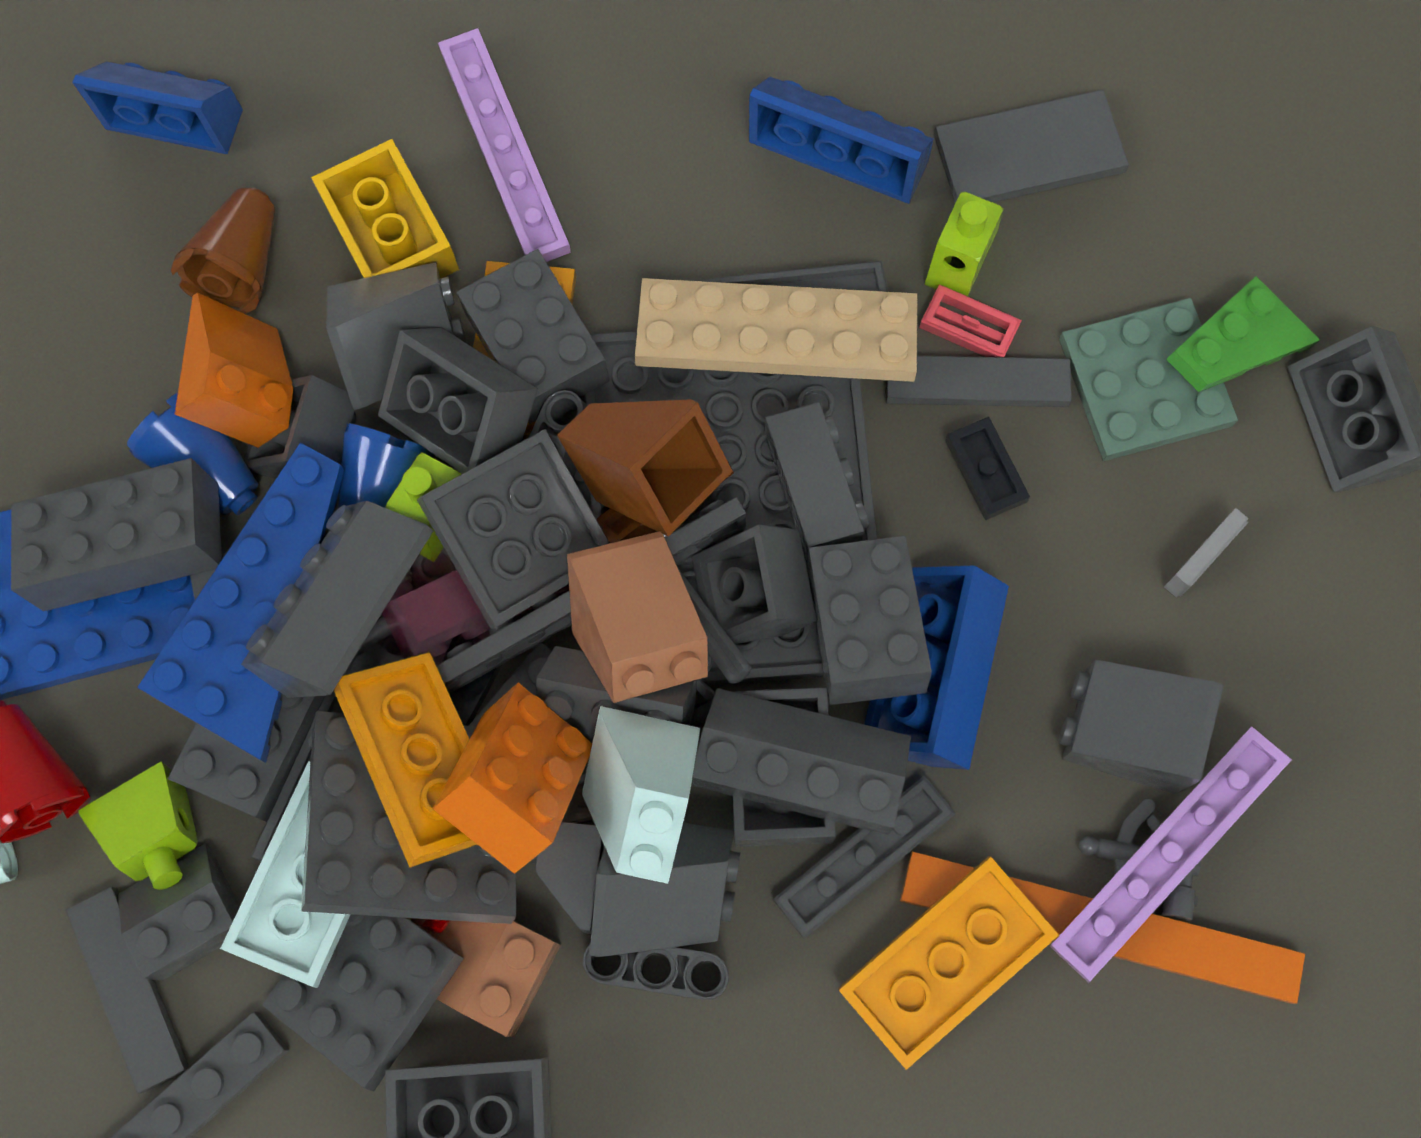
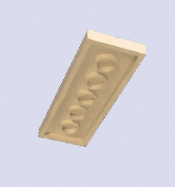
M642 278L635 366L914 382L917 372V293Z

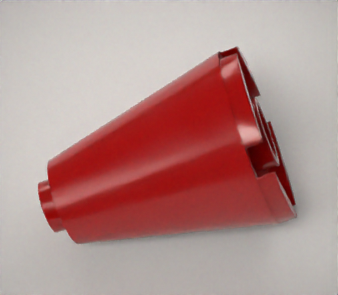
M1 700L0 841L1 843H10L51 828L50 821L62 812H64L67 819L78 813V810L88 805L91 797L87 787L17 704L7 705L5 701Z

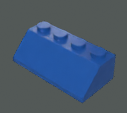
M770 76L752 89L749 96L750 143L910 204L929 162L934 138L926 136L917 128L902 127L886 121L875 112H863L844 105L835 97L821 96L807 91L793 81H781Z
M976 566L912 567L932 670L927 692L870 700L864 725L911 736L908 761L931 767L969 770L1009 586Z

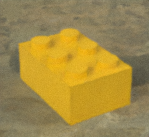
M393 139L311 177L363 278L434 262L437 264L440 278H444L459 270L451 245Z

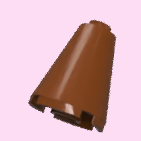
M240 188L235 190L175 256L171 267L172 275L176 272L182 279L179 286L190 297L198 292L224 305L241 307L239 311L244 314L256 309L258 302L262 298L275 218V207L263 191L256 188Z

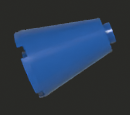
M178 393L174 394L166 400L171 408L159 416L152 411L133 431L127 441V446L130 448L129 451L136 459L150 468L192 458L218 483L219 513L227 515L233 511L236 515L242 514L258 498L254 493L258 487L256 479L230 436L175 415Z
M351 423L347 424L343 437L341 463L345 471L339 490L338 508L343 505L349 506L363 501H369L385 508L388 500L402 481L404 473L411 467L417 456L422 452L432 458H435V455L420 444L412 441H404L392 437L390 434Z

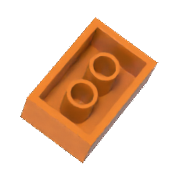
M518 682L481 716L433 810L515 874L554 842L589 759L592 743L577 728L569 725L546 706L541 698L533 695Z

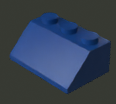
M106 61L76 74L72 82L106 130L222 154H228L243 111L231 87L215 79H208L206 81L191 79L175 71H166L165 73L151 71L135 63H125L122 65Z

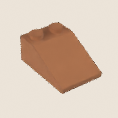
M409 918L413 922L418 924L420 927H422L421 925L426 920L419 918ZM451 920L441 933H436L422 927L464 958L437 1000L505 1037H515L561 945L515 921L512 924Z

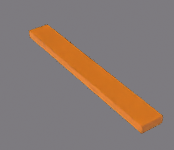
M912 852L900 901L929 909L969 874L974 867ZM1009 877L1059 935L1093 900V898ZM1151 914L1113 957L1289 1004H1297L1305 953Z

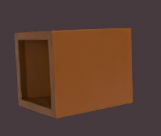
M691 399L590 403L557 434L596 502L653 530L661 531L662 534L668 537L733 472L698 402Z

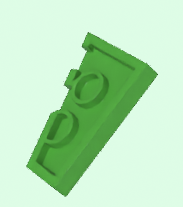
M1255 276L1166 360L1198 392L1242 376L1251 369L1264 364L1267 366L1280 361L1283 357L1292 353L1308 350L1317 344L1320 339Z

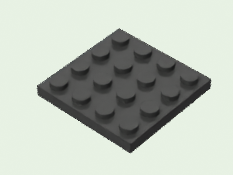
M316 711L312 730L301 911L512 924L516 918V873L514 874L479 845L409 867L344 713ZM463 725L470 739L476 726Z

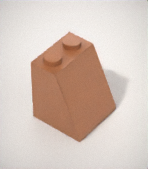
M661 531L567 554L572 634L613 703L708 677L707 635Z

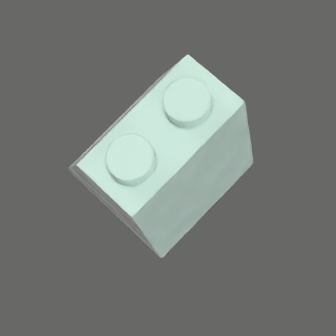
M600 706L582 791L583 798L616 873L668 884L689 800L700 728Z

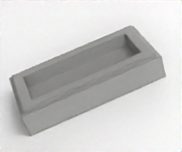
M1235 508L1169 580L1164 588L1176 598L1178 596L1181 597L1248 524L1247 520L1249 518Z

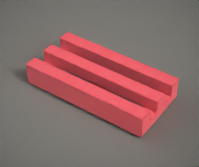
M939 284L919 328L984 357L1004 358L1022 320ZM941 302L946 303L1007 331L1003 334L980 324V321L967 315L962 316L939 305Z

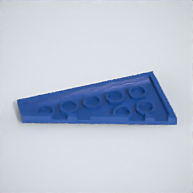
M301 442L137 687L265 763L270 750L268 742L274 720H278L282 701L280 700L282 693L246 669L241 663L249 653L246 645L250 637L260 626L267 625L277 611L273 605L278 595L289 584H294L302 573L303 569L300 567V564L306 553L316 544L322 543L326 524L334 512L345 471L339 463Z

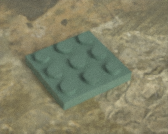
M1191 298L1062 332L1059 341L1066 359H1070L1071 374L1103 462L1233 427L1238 421L1224 383L1198 392L1166 360L1202 326Z

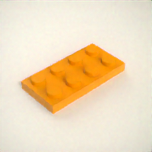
M430 652L342 676L334 688L335 695L409 867L477 845L433 810L469 741V737Z
M988 856L838 989L907 1070L1054 941L1059 934L994 859Z

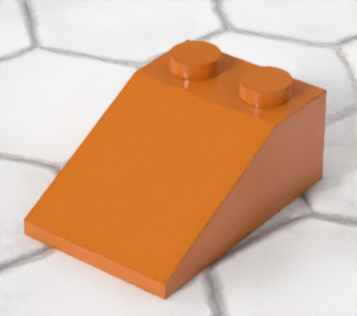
M197 292L192 296L175 415L259 448L289 428L293 385L278 329Z

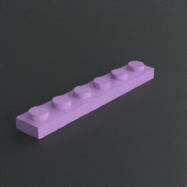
M477 28L438 42L446 67L524 255L539 249L545 261L548 262L571 253L569 242L479 29Z
M1251 726L1050 947L1089 983L1292 759Z

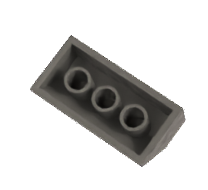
M369 501L339 507L326 524V528L330 531L322 543L313 546L302 559L300 567L303 571L296 582L285 587L276 598L273 607L277 611L269 623L260 626L250 637L246 645L249 653L241 665L287 698L331 695L433 533V529L424 523Z
M717 688L701 735L694 764L692 786L889 835L894 829L901 799L911 736Z

